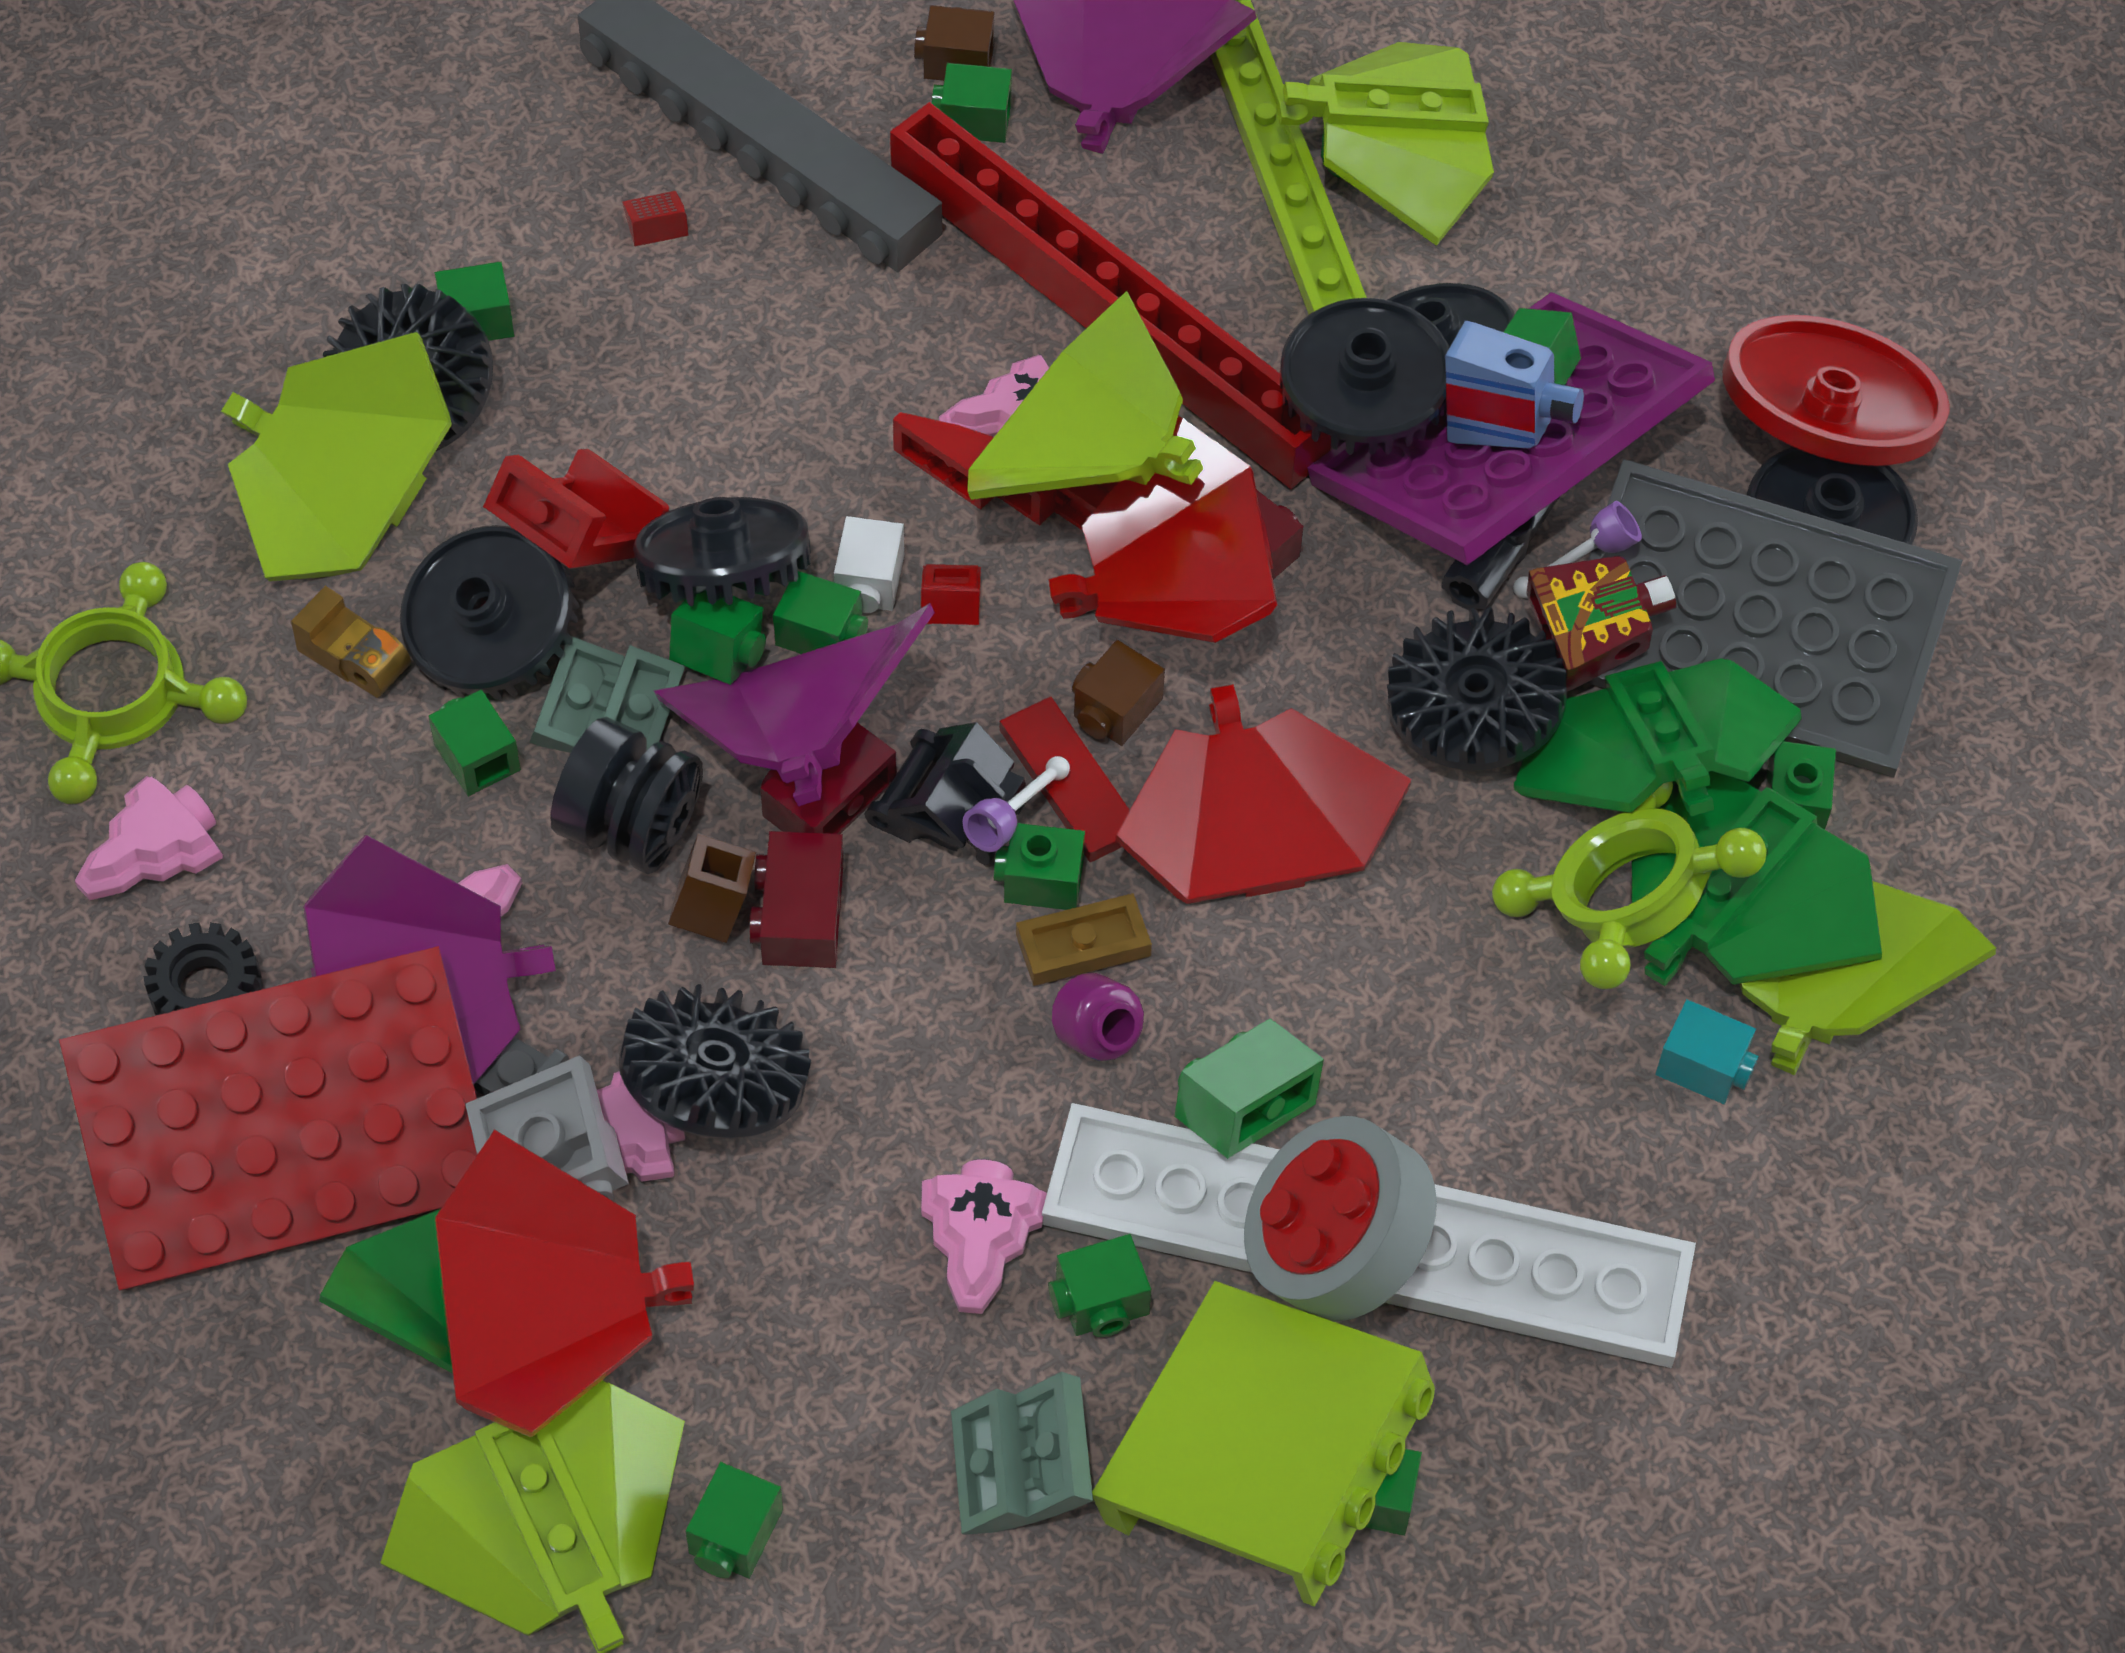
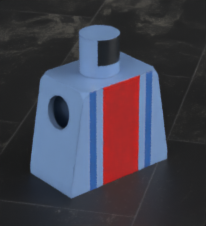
M1464 322L1445 355L1448 442L1532 448L1538 445L1551 419L1570 423L1578 421L1583 407L1584 391L1580 388L1554 383V354L1548 347L1474 322Z

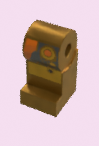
M326 585L291 620L298 652L343 680L354 683L376 698L380 697L411 664L408 651L395 636L383 628L373 626L345 607L344 598Z

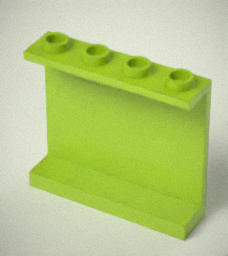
M1214 1281L1092 1491L1094 1502L1104 1523L1129 1536L1138 1519L1141 1518L1289 1574L1294 1579L1303 1603L1315 1607L1326 1585L1332 1586L1338 1580L1345 1563V1550L1356 1530L1364 1529L1369 1523L1375 1508V1495L1386 1474L1391 1475L1398 1469L1405 1451V1439L1416 1419L1422 1420L1431 1408L1435 1387L1423 1353Z

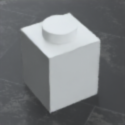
M846 516L834 570V582L861 591L862 613H873L877 609L893 611L904 559V524Z

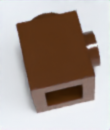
M930 5L927 27H917L914 58L922 59L924 63V79L944 81L947 63L991 67L994 50L995 12Z
M1116 640L1096 664L1087 663L1076 676L1072 685V693L1075 694L1074 717L1077 718L1081 728L1090 736L1099 740L1107 737L1123 746L1162 701L1165 668Z
M698 833L677 886L668 925L727 943L747 894L756 852Z

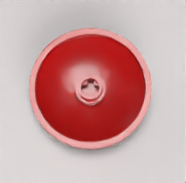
M1780 315L1752 322L1737 332L1732 339L1722 369L1723 383L1727 393L1739 410L1754 424L1795 448L1834 461L1882 466L1915 460L1924 456L1936 446L1949 416L1950 404L1946 390L1939 378L1923 361L1904 347L1880 334L1835 319L1810 315Z

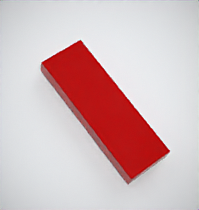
M1050 696L1000 720L999 731L1033 780L1046 771V764L1052 757L1060 756L1068 761L1070 766L1069 774L1062 780H1052L1040 791L1066 829L1085 831L1084 855L1089 863L1122 848L1116 842V833L1130 809L1054 699Z

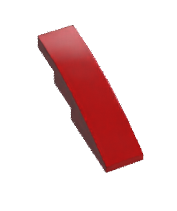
M900 412L893 418L894 451L980 510L994 498L988 497L971 500L968 494V469L994 438L993 436L957 424ZM1086 485L997 497L1039 526L1053 512H1056L1083 531L1082 525L1108 492L1096 485Z

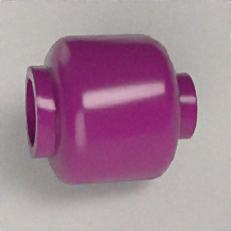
M1088 973L1080 974L1070 979L1059 990L1052 1005L1051 1021L1057 1037L1067 1047L1097 1061L1115 1060L1125 1055L1137 1043L1143 1029L1144 1011L1140 999L1130 987L1101 974Z

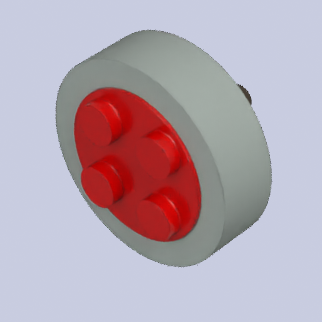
M1339 1116L1325 1119L1307 1127L1295 1135L1277 1152L1263 1171L1252 1193L1244 1226L1245 1253L1252 1273L1260 1284L1271 1293L1301 1311L1330 1321L1354 1319L1375 1310L1395 1295L1407 1282L1419 1265L1429 1244L1436 1217V1190L1432 1174L1426 1162L1414 1149L1366 1119L1355 1116Z

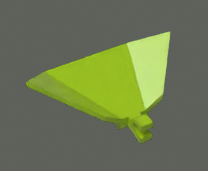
M1397 42L1312 77L1309 85L1299 82H1285L1283 94L1285 101H1279L1277 107L1279 124L1302 125L1313 117H1323L1324 165L1436 246L1494 174L1485 133L1489 121L1481 84L1474 82L1468 53L1458 47Z
M1127 291L1061 352L968 469V494L971 500L1123 480L1146 485L1154 473L1192 485L1204 469L1201 460L1188 459L1196 449L1193 440L1173 436L1183 399Z
M418 332L288 367L279 404L273 414L264 411L258 405L232 392L221 412L225 416L232 418L233 424L258 437L252 446L228 463V467L265 578L270 582L332 577L361 571L369 561L389 526L392 524L397 527L427 479L422 474L452 425L446 403L422 338Z
M1873 881L1882 948L1881 960L1740 983V987L1744 996L1772 1016V1022L1781 1025L1771 1046V1052L1776 1053L1771 1061V1065L1795 1076L1812 1039L1830 1045L1834 1036L1860 1035L1996 955V947L1957 908Z
M602 1380L532 1438L496 1422L476 1430L474 1436L413 1463L380 1564L526 1636L538 1632L562 1616L578 1609L596 1652L607 1653L623 1645L622 1640H624V1637L604 1596L641 1583L652 1576L685 1421Z

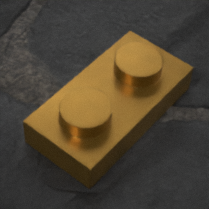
M1134 893L1016 922V937L1033 986L1151 956L1152 943Z

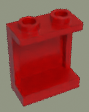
M590 449L577 450L567 474L560 478L550 477L519 454L505 456L483 505L489 512L570 569L634 558L633 545L639 532L653 519L669 511V505Z

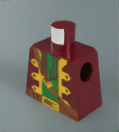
M1621 556L1536 568L1530 570L1528 575L1526 595L1540 630H1544L1546 633V640H1554L1557 659L1562 658L1564 669H1566L1567 691L1606 673L1648 650L1653 632L1649 617L1676 609L1675 594L1666 575L1635 584L1627 561Z

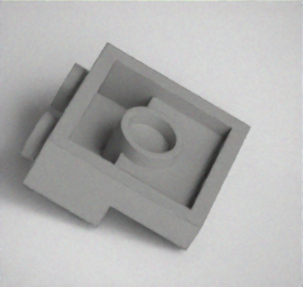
M580 1055L465 1104L477 1154L495 1129L612 1201L614 1199L613 1190L629 1184L615 1128L604 1120L591 1066Z

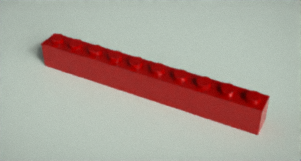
M928 102L890 131L891 167L942 202V215L1082 326L1085 328L1089 327L1127 291L1181 393L1182 404L1288 488L1292 489L1309 475L1307 467L1331 451V436L1322 432L1318 441L1314 442L1312 440V430L1306 432L1301 430L1300 416L1298 414L1291 419L1289 418L1288 406L1283 404V388L1280 389V373L932 103Z

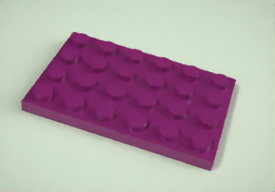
M1550 292L1528 309L1572 312L1581 359L1565 386L1580 388L1584 391L1583 407L1576 423L1551 419L1538 445L1532 448L1458 444L1448 442L1446 410L1445 416H1440L1437 426L1432 422L1427 424L1426 435L1423 440L1420 441L1413 437L1412 445L1407 447L1404 437L1396 439L1390 454H1386L1378 444L1376 453L1371 455L1369 454V443L1355 442L1354 453L1349 455L1346 452L1344 442L1337 450L1332 449L1307 467L1311 484L1468 565L1715 381L1712 362Z

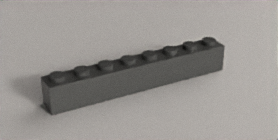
M596 0L577 15L580 48L590 63L597 67L607 66L619 75L623 84L635 94L643 92L655 100L669 119L674 122L683 120L696 129L700 138L707 146L714 150L722 148L734 156L741 168L753 178L762 176L775 185L787 203L795 207L800 204L817 215L818 220L828 232L833 235L842 233L858 244L862 254L872 263L880 264L883 262L899 273L942 235V202L655 1Z

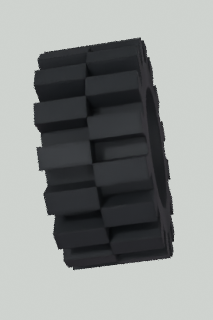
M210 922L208 933L202 932L200 923L188 924L191 935L182 937L178 928L168 933L172 945L168 947L159 941L153 947L156 959L147 957L144 966L148 975L143 976L144 985L155 1016L263 989L258 962L248 940L246 939L242 942L240 933L233 928H230L227 934L224 935L222 925ZM214 966L220 968L228 975L226 985L211 996L191 998L181 992V984L184 978L196 968Z

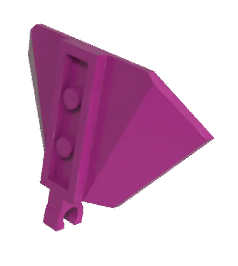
M1013 0L1050 93L1079 109L1080 115L1075 124L1077 133L1087 134L1081 142L1082 148L1102 154L1107 147L1116 122L1132 124L1138 109L1153 102L1257 19L1255 10L1235 0Z
M929 603L895 625L743 672L731 685L713 679L654 690V693L660 702L740 763L777 770L783 782L789 783L794 781L796 790L793 793V797L797 805L801 806L821 799L822 770L840 764L842 741L856 725L935 612Z
M364 835L303 906L313 968H311L312 977L439 946L473 1084L521 1030L509 993L507 978L556 971L552 946L539 944L502 952L500 905L368 835Z

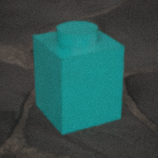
M1686 999L1663 1047L1655 1075L1725 1105L1733 1086L1745 1090L1755 1069L1759 1056L1749 1052L1756 1028Z

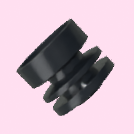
M609 717L599 718L582 734L561 772L550 812L551 829L557 835L591 850L601 847L607 841V851L612 859L619 862L629 860V863L635 869L646 874L656 872L664 864L671 853V849L680 839L691 820L701 789L703 762L697 755L685 750L676 752L671 744L664 741L654 743L647 750V739L641 731Z

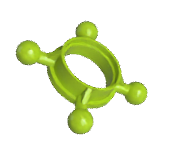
M133 563L123 571L119 580V590L125 600L123 606L118 608L103 607L90 609L67 618L48 634L40 648L28 656L16 654L11 645L0 640V685L12 678L34 681V700L43 722L55 735L72 744L68 757L57 761L52 766L48 775V786L52 795L65 804L82 803L95 792L97 775L91 764L97 749L125 747L146 739L169 721L179 705L199 708L206 718L218 724L234 722L246 710V691L235 679L217 677L208 681L205 685L185 681L183 666L176 649L162 635L157 626L144 617L147 608L158 604L163 599L167 588L163 572L152 563ZM109 640L131 642L148 650L158 661L157 675L149 690L134 702L115 710L104 712L77 710L64 703L55 693L56 680L63 665L76 652L94 643Z
M1671 781L1663 783L1632 813L1624 812L1613 816L1584 833L1562 856L1554 874L1534 877L1531 873L1522 869L1505 871L1496 879L1492 889V897L1499 911L1510 917L1526 916L1536 909L1540 901L1553 900L1561 915L1572 925L1581 928L1586 937L1592 941L1585 948L1580 958V970L1584 979L1595 988L1612 989L1622 984L1630 972V957L1625 948H1632L1654 941L1684 921L1699 902L1713 870L1722 869L1730 876L1745 878L1754 875L1762 868L1767 852L1765 843L1760 835L1747 828H1735L1726 832L1716 845L1699 848L1697 838L1686 820L1674 812L1656 809L1664 805L1671 796L1673 788ZM1655 853L1676 854L1674 866L1667 878L1642 899L1613 910L1602 911L1587 907L1592 894L1599 884L1622 865L1645 855Z

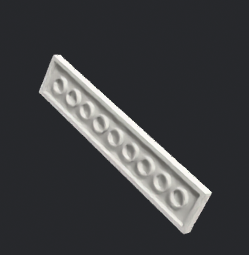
M1072 1103L1042 1210V1225L1107 1240L1131 1234L1135 1246L1252 1272L1247 1261L1244 1246L1246 1213L1259 1178L1280 1149L1251 1144L1227 1159L1191 1129ZM1435 1184L1436 1217L1429 1244L1411 1277L1385 1303L1672 1368L1677 1350L1696 1243Z

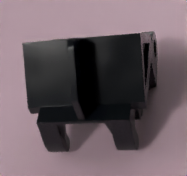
M977 722L939 728L937 733L927 729L917 730L910 741L912 747L910 754L880 801L871 802L864 813L866 820L871 826L908 843L916 839L926 838L955 852L958 851L959 847L964 848L966 843H968L977 852L976 860L983 865H989L996 851L986 852L971 843L963 829V817L969 809L984 799L999 798L1008 802L1026 787L1025 778L1011 772L1014 767V761ZM932 762H936L917 795L910 798ZM1025 804L1015 811L1016 815L1020 814Z

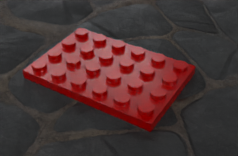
M439 946L59 1039L119 1291L441 1209L477 1156L465 1105L477 1098Z

